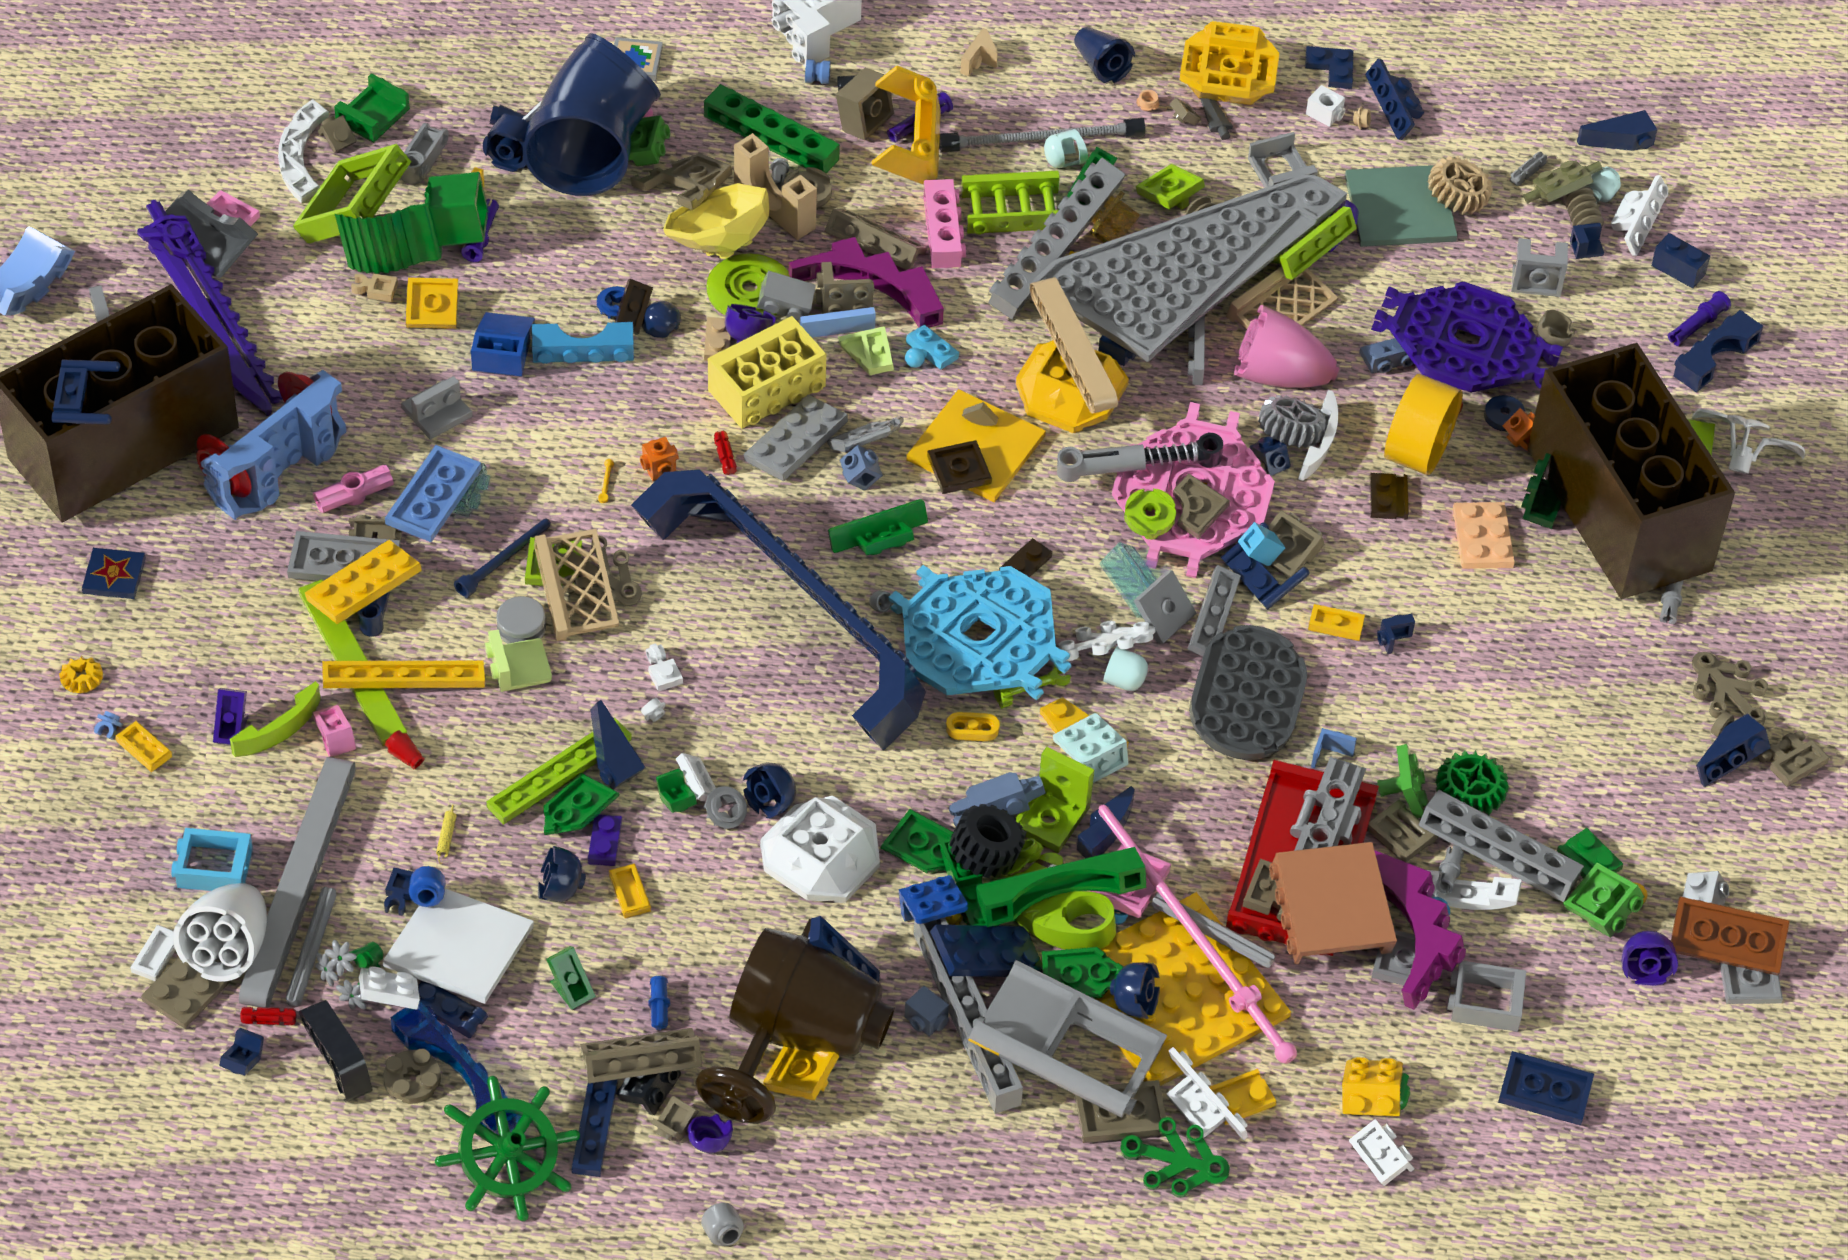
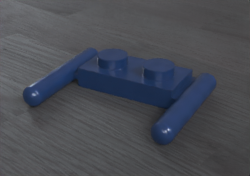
M62 360L53 407L54 412L52 413V423L110 424L112 421L110 414L82 413L88 371L118 372L121 368L120 363L117 361Z
M1264 522L1260 524L1261 526L1269 529L1268 524ZM1239 542L1221 556V559L1234 573L1241 575L1240 580L1267 610L1310 574L1306 567H1302L1280 585L1260 562L1246 554Z

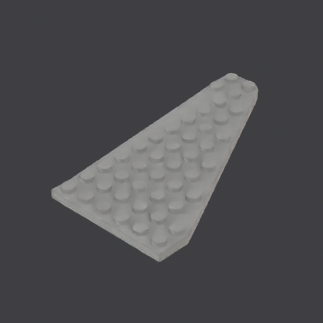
M1315 175L1298 176L1056 259L1031 283L1055 277L1078 320L1149 362L1167 344L1331 215L1346 200L1347 193L1321 177Z

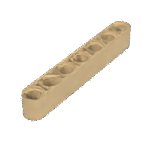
M1053 277L1031 283L1030 294L1090 412L1093 414L1116 408L1118 406L1116 391L1058 280Z

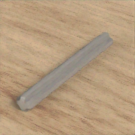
M323 887L321 889L286 995V1003L290 1006L298 1007L301 1005L336 899V890L334 888Z
M1157 892L1153 897L1151 905L1179 920L1159 892ZM1181 903L1203 934L1266 968L1272 966L1276 957L1275 953Z

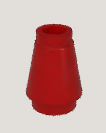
M400 730L394 732L385 743L389 754L412 769H416L425 760L409 735L402 733Z

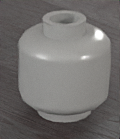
M722 1202L710 1206L701 1219V1225L710 1241L717 1246H729L736 1243L744 1230V1223L741 1217L729 1203Z

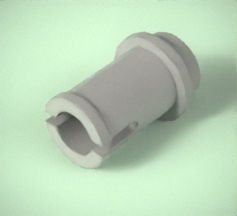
M777 158L770 165L772 170L771 177L779 190H782L786 173L789 172L790 166L785 159Z

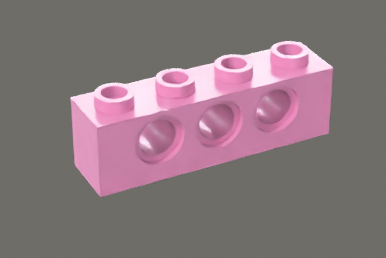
M953 179L924 180L923 198L931 268L961 267V258H966V245L961 243V240L964 239L963 225L958 223L962 219L961 207L956 206V204H959V189H954Z

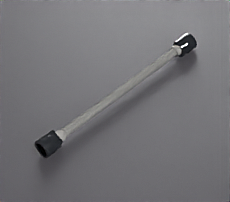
M1144 118L1124 119L1123 123H1118L1117 125L1074 128L1081 137L1089 135L1098 136L1101 134L1110 135V133L1125 135L1126 138L1145 137ZM1065 128V130L1053 129L1050 131L1002 133L1001 135L992 134V136L991 134L989 136L977 135V137L959 136L958 132L940 133L939 149L940 153L960 151V148L967 145L1010 143V141L1022 142V140L1034 141L1037 139L1046 140L1051 135L1073 130V128H1068V130Z

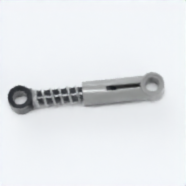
M1208 432L1200 436L1196 442H1190L1189 445L1181 443L1180 446L1173 444L1171 447L1164 445L1162 448L1155 446L1153 449L1149 447L1144 449L1143 444L1081 451L1075 447H1065L1058 453L1057 475L1065 482H1074L1081 476L1145 470L1146 464L1154 466V463H1161L1163 465V462L1172 464L1173 461L1181 463L1182 460H1187V462H1190V460L1198 461L1201 466L1212 468L1219 465L1222 460L1223 440L1218 434Z

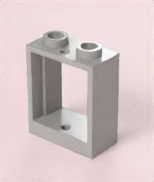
M1462 961L1458 965L1457 971L1453 970L1451 973L1450 987H1455L1454 994H1449L1447 1010H1452L1451 1021L1518 1032L1522 1018L1526 970ZM1463 983L1510 989L1509 1011L1461 1004Z

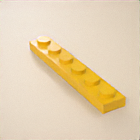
M484 660L322 661L323 688L485 687Z

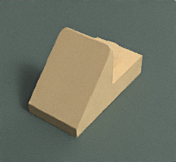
M981 29L962 55L961 74L970 76L974 69L977 70L980 67L981 62L997 68L998 52L987 29Z

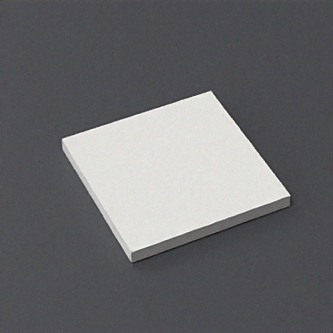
M445 889L444 898L439 904L433 907L419 906L384 958L383 966L397 972L409 973L414 978L485 1004L533 929L534 921Z

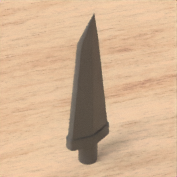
M1200 98L1210 131L1218 132L1222 140L1229 139L1230 134L1228 130L1233 129L1232 123L1227 119L1215 100Z

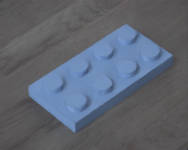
M435 445L386 515L385 524L432 542L481 471V462Z

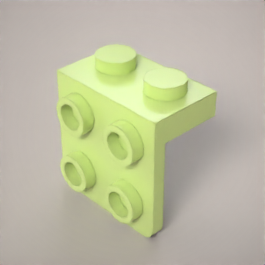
M499 630L488 631L489 642L484 643L487 658H492L493 663L490 664L492 677L498 680L501 692L548 683L552 680V673L543 642L540 638L503 645Z

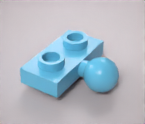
M926 325L919 327L906 337V343L912 348L906 352L905 361L912 368L920 367L926 358L941 370L959 357V351Z

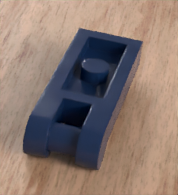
M421 981L418 985L420 998L418 1009L467 1038H471L477 1031L476 1027L479 1024H483L488 1018V1014L482 1008L470 1005L443 988ZM465 1016L469 1017L467 1021H462Z

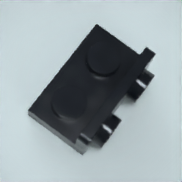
M681 1071L626 1078L616 1094L620 1101L642 1104L649 1115H655L679 1079Z

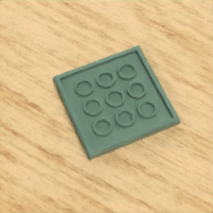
M1434 165L1345 170L1350 202L1359 211L1356 227L1360 247L1457 241V232L1451 208H1445L1443 203H1437L1438 198L1432 197V191L1428 189L1429 183L1427 181Z

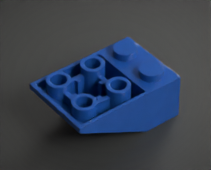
M485 312L475 332L471 347L472 371L522 376L532 336V324L535 323V318Z

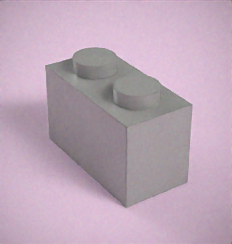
M768 271L761 284L757 308L787 317L793 316L795 320H800V317L808 316L811 311L816 285Z

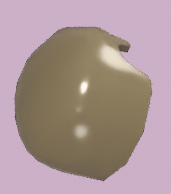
M1547 310L1540 318L1537 326L1539 337L1541 336L1546 343L1562 347L1569 345L1575 331L1571 332L1570 329L1572 320L1556 310Z

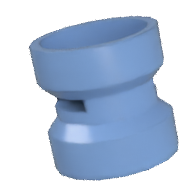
M807 59L805 83L820 81L821 84H829L831 61L823 60L820 63Z

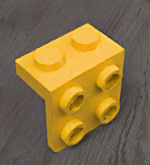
M1356 1057L1352 1060H1347L1342 1082L1343 1114L1400 1116V1084L1403 1063L1392 1058H1384L1379 1061Z

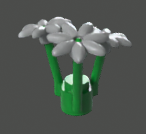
M337 940L332 942L333 950H325L323 956L320 953L316 955L319 963H316L315 967L322 971L321 980H327L331 987L334 986V981L339 980L335 971H337L339 976L343 975L344 968L349 972L354 971L350 963L351 961H355L359 968H381L378 963L383 960L384 956L381 947L373 941L348 952L349 942H345L340 946ZM345 980L344 986H336V989L342 993L339 996L340 1001L349 1000V1007L351 1009H355L356 1005L361 1009H366L363 1001L367 1000L361 999L360 983L352 986L348 980Z

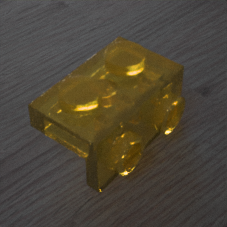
M1122 191L1116 197L1111 195L1104 205L1105 211L1099 210L1091 221L1094 226L1090 234L1102 243L1125 236L1140 217L1139 213L1121 201L1125 195Z

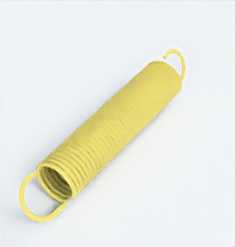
M453 804L451 810L445 812L436 851L439 863L441 852L445 853L444 857H447L457 817L453 812Z

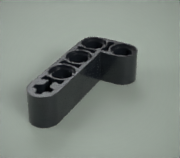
M323 1000L300 1010L299 1015L307 1033L332 1069L340 1094L343 1093L345 1095L343 1100L349 1102L372 1092V1084L365 1059L328 1001Z

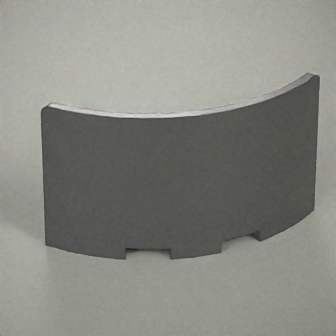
M188 189L181 192L165 212L167 215L185 216L188 219L206 252V259L203 262L214 267V275L211 277L221 278L256 238L258 233L240 217L235 218L225 214L219 217L213 214L214 208L203 202Z

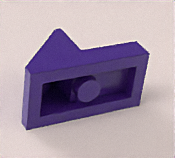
M226 688L218 689L213 735L214 743L231 745L230 738L245 729L249 716L245 714L247 691Z

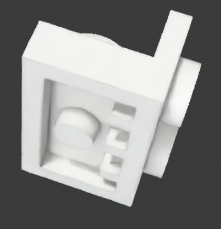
M1375 1119L1350 1138L1349 1142L1380 1183L1385 1186L1405 1169L1412 1172L1415 1168L1409 1162L1413 1157L1405 1146L1398 1147L1393 1141L1397 1136L1386 1123L1382 1126Z

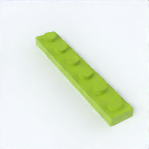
M614 717L621 731L630 742L632 734ZM593 732L486 801L487 808L504 825L577 777L580 773L595 765L597 757Z

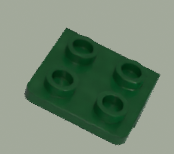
M1546 453L1543 460L1538 459L1534 469V474H1537V476H1531L1526 489L1530 494H1525L1521 508L1525 509L1522 519L1552 529L1562 504L1548 481L1544 479L1551 454Z

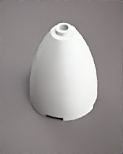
M236 883L216 888L200 897L184 912L174 929V946L183 963L187 962L192 968L202 973L201 977L208 980L222 982L240 977L253 963L264 940L267 926V910L263 896L252 885ZM220 959L222 963L215 962L214 960Z

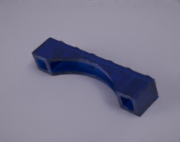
M419 1001L417 1010L404 1008L390 1017L392 1032L408 1050L426 1049L429 1051L430 1056L450 1065L462 1076L474 1096L476 1110L491 1101L487 1084L489 1077L485 1067L480 1062L476 1063L471 1058L469 1050L463 1043H457L447 1025L444 1024L442 1026L437 1021L436 1014L431 1007H425ZM500 1085L502 1098H507L503 1087ZM506 1113L509 1130L512 1132L521 1116ZM491 1115L481 1122L482 1125L499 1135L495 1115Z

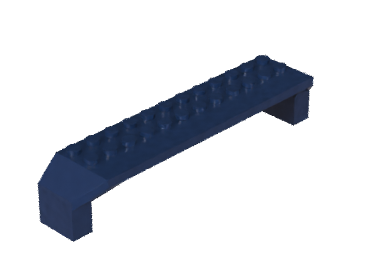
M700 469L664 472L631 504L643 521L662 540L666 539L689 515L732 522L880 662L879 689L852 717L863 731L882 750H885L918 718L926 694V690L914 675L917 670L909 663V659L900 650L896 651L883 634H878L866 618H861L849 602H844L832 586L826 585L817 572L812 568L809 569L795 552L792 553L788 546L778 536L775 537L761 520L758 521L744 504L741 505L728 489L725 490L711 473L706 476Z

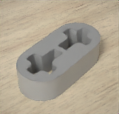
M101 285L90 287L89 294L96 320L99 322L110 316Z

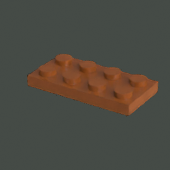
M1679 897L1670 941L1673 943L1677 954L1778 976L1780 974L1790 920Z

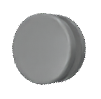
M525 596L513 597L506 600L498 608L496 615L497 630H499L501 639L507 644L535 638L541 639L546 631L545 610L537 600Z

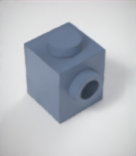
M925 986L905 1002L904 1017L909 1020L911 1026L916 1031H923L929 1037L936 1030H943L949 1021V1004Z

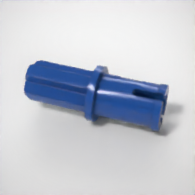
M654 976L650 979L651 998L648 1000V1006L651 1008V1026L658 1031L668 1026L670 999L667 998L668 979L664 976Z

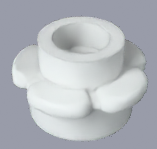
M658 698L649 701L641 709V713L645 716V721L651 719L653 722H656L665 714L663 708L666 704L665 702L661 703Z

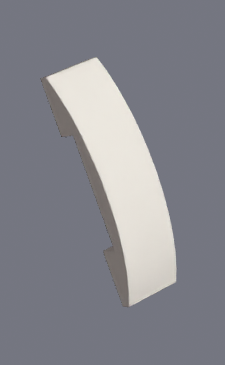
M1328 390L1320 412L1325 415L1327 420L1324 436L1319 448L1309 447L1298 480L1304 481L1319 468L1334 439L1338 425V406L1334 392Z
M1427 870L1431 872L1435 886L1431 898L1440 897L1450 907L1470 910H1493L1517 905L1522 884L1521 879L1494 877L1493 883L1455 879L1453 890L1450 893L1448 890L1447 893H1442L1436 888L1440 871Z

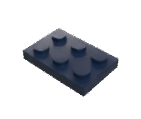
M1512 1051L1498 1103L1581 1126L1594 1073Z

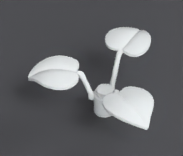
M1697 409L1692 416V420L1710 417L1722 419L1730 424V456L1732 457L1729 469L1732 471L1749 474L1751 462H1756L1758 454L1765 445L1780 446L1797 453L1802 459L1805 457V449L1801 445L1776 438H1763L1757 449L1752 453L1753 448L1746 446L1750 427L1766 431L1770 429V426L1760 421L1745 419L1737 415H1726L1710 409ZM1735 423L1745 427L1742 445H1737V449Z

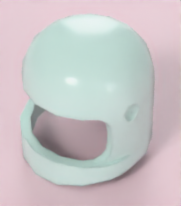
M1075 129L1051 135L1045 141V156L1048 163L1054 168L1080 165L1088 160L1087 147ZM1074 139L1078 146L1079 160L1065 164L1064 154L1076 153Z
M1117 645L1109 660L1103 682L1127 691H1135L1141 687L1146 679L1148 663L1141 655L1126 649H1119Z

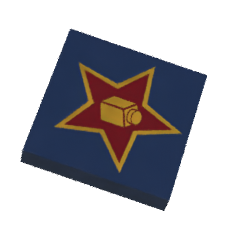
M93 547L82 585V593L135 599L146 560L145 553Z

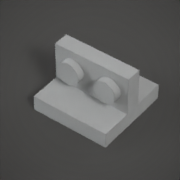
M454 376L431 386L401 403L405 413L430 440L473 417L472 410L461 400L460 383Z

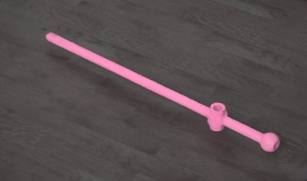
M1100 805L1098 812L1125 849L1136 848L1145 865L1146 877L1234 992V996L1229 998L1232 1009L1237 1013L1242 1010L1249 1012L1276 1048L1275 1056L1280 1063L1288 1064L1293 1061L1297 1056L1296 1047L1282 1039L1256 1004V1002L1262 999L1259 989L1255 985L1250 987L1242 986L1106 805Z

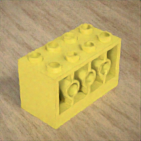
M793 316L708 358V391L741 429L757 424L761 419L770 414H777L782 408L790 404H796L808 394L818 393L826 386V353Z

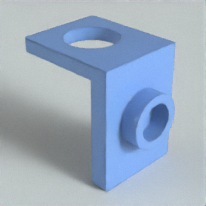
M1322 728L1313 753L1311 767L1315 768L1322 748L1353 757L1357 738L1345 735L1342 732Z

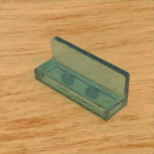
M1119 542L1100 562V566L1135 616L1142 618L1133 600L1157 579L1133 546Z

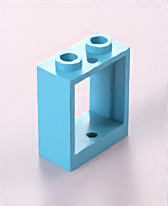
M185 828L183 838H179L177 842L178 861H173L171 870L172 877L176 878L177 888L212 891L228 884H245L253 851L251 834ZM192 846L236 850L231 872L188 869L187 865Z

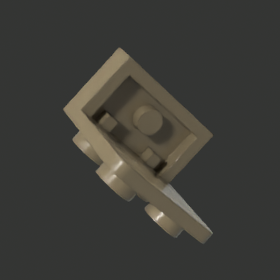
M822 262L821 273H817V288L820 289H816V303L821 304L822 314L873 307V280H834L832 262Z

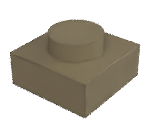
M1175 98L1169 104L1175 111L1174 116L1181 123L1188 122L1196 125L1201 120L1188 103Z

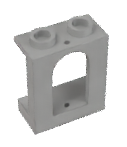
M1294 132L1250 143L1248 160L1265 188L1302 175L1317 176L1318 171L1315 166H1306L1294 146ZM1270 156H1281L1286 159L1292 171L1271 176L1264 162Z

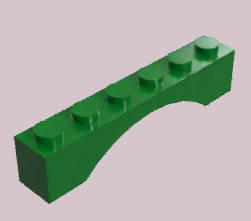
M1135 847L976 885L978 908L987 927L1014 921L1032 905L1062 893L1095 890L1123 894L1147 888L1145 865Z

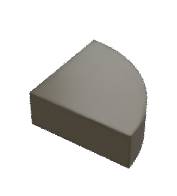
M984 402L965 408L962 414L968 421L983 426L996 425L999 419Z

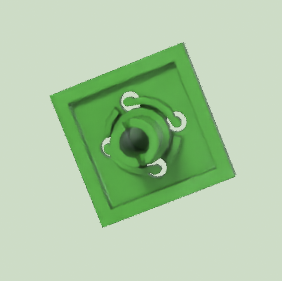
M1407 744L1396 746L1400 776L1377 780L1379 794L1381 797L1403 792L1412 814L1417 819L1422 818L1425 810L1424 806L1428 804L1427 794L1425 790H1422V784L1426 783L1423 769L1419 768L1416 753L1411 754Z

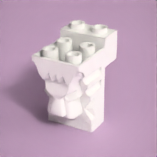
M773 0L772 25L777 31H781L786 36L787 41L793 45L792 56L794 60L806 67L807 59L820 62L830 56V35L861 20L862 0Z

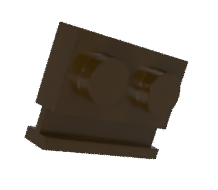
M1370 473V518H1404V520H1408V475L1404 474L1403 477H1397L1396 474Z

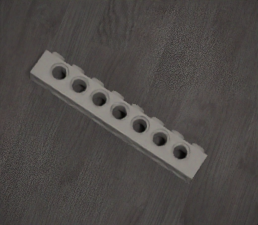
M1101 158L1097 164L1092 163L1084 174L1086 178L1083 181L1079 179L1071 189L1073 194L1062 199L1057 207L1060 210L1056 214L1052 212L1044 223L1046 227L1043 231L1039 229L1030 240L1032 242L1030 247H1023L1017 256V259H1019L1015 265L1011 263L1003 273L1005 278L1001 282L997 280L991 287L989 292L992 295L988 303L1012 320L1031 297L1030 283L1054 260L1062 258L1120 187L1126 174L1104 158ZM1078 201L1084 202L1086 205H1082ZM1065 218H1069V219H1071L1073 222H1069V221H1067ZM1052 235H1056V236H1058L1060 239H1056V238L1052 237ZM1038 251L1043 252L1046 256L1040 255ZM1024 268L1030 269L1032 273L1025 271ZM1010 285L1016 286L1019 290L1013 289Z
M945 917L923 924H917L914 920L915 939L943 1000L949 1004V1014L994 1114L1021 1106L1023 1087L1012 1063L968 1041L975 1023L980 1016H984L987 1008L972 976H949L930 932L935 925H948Z

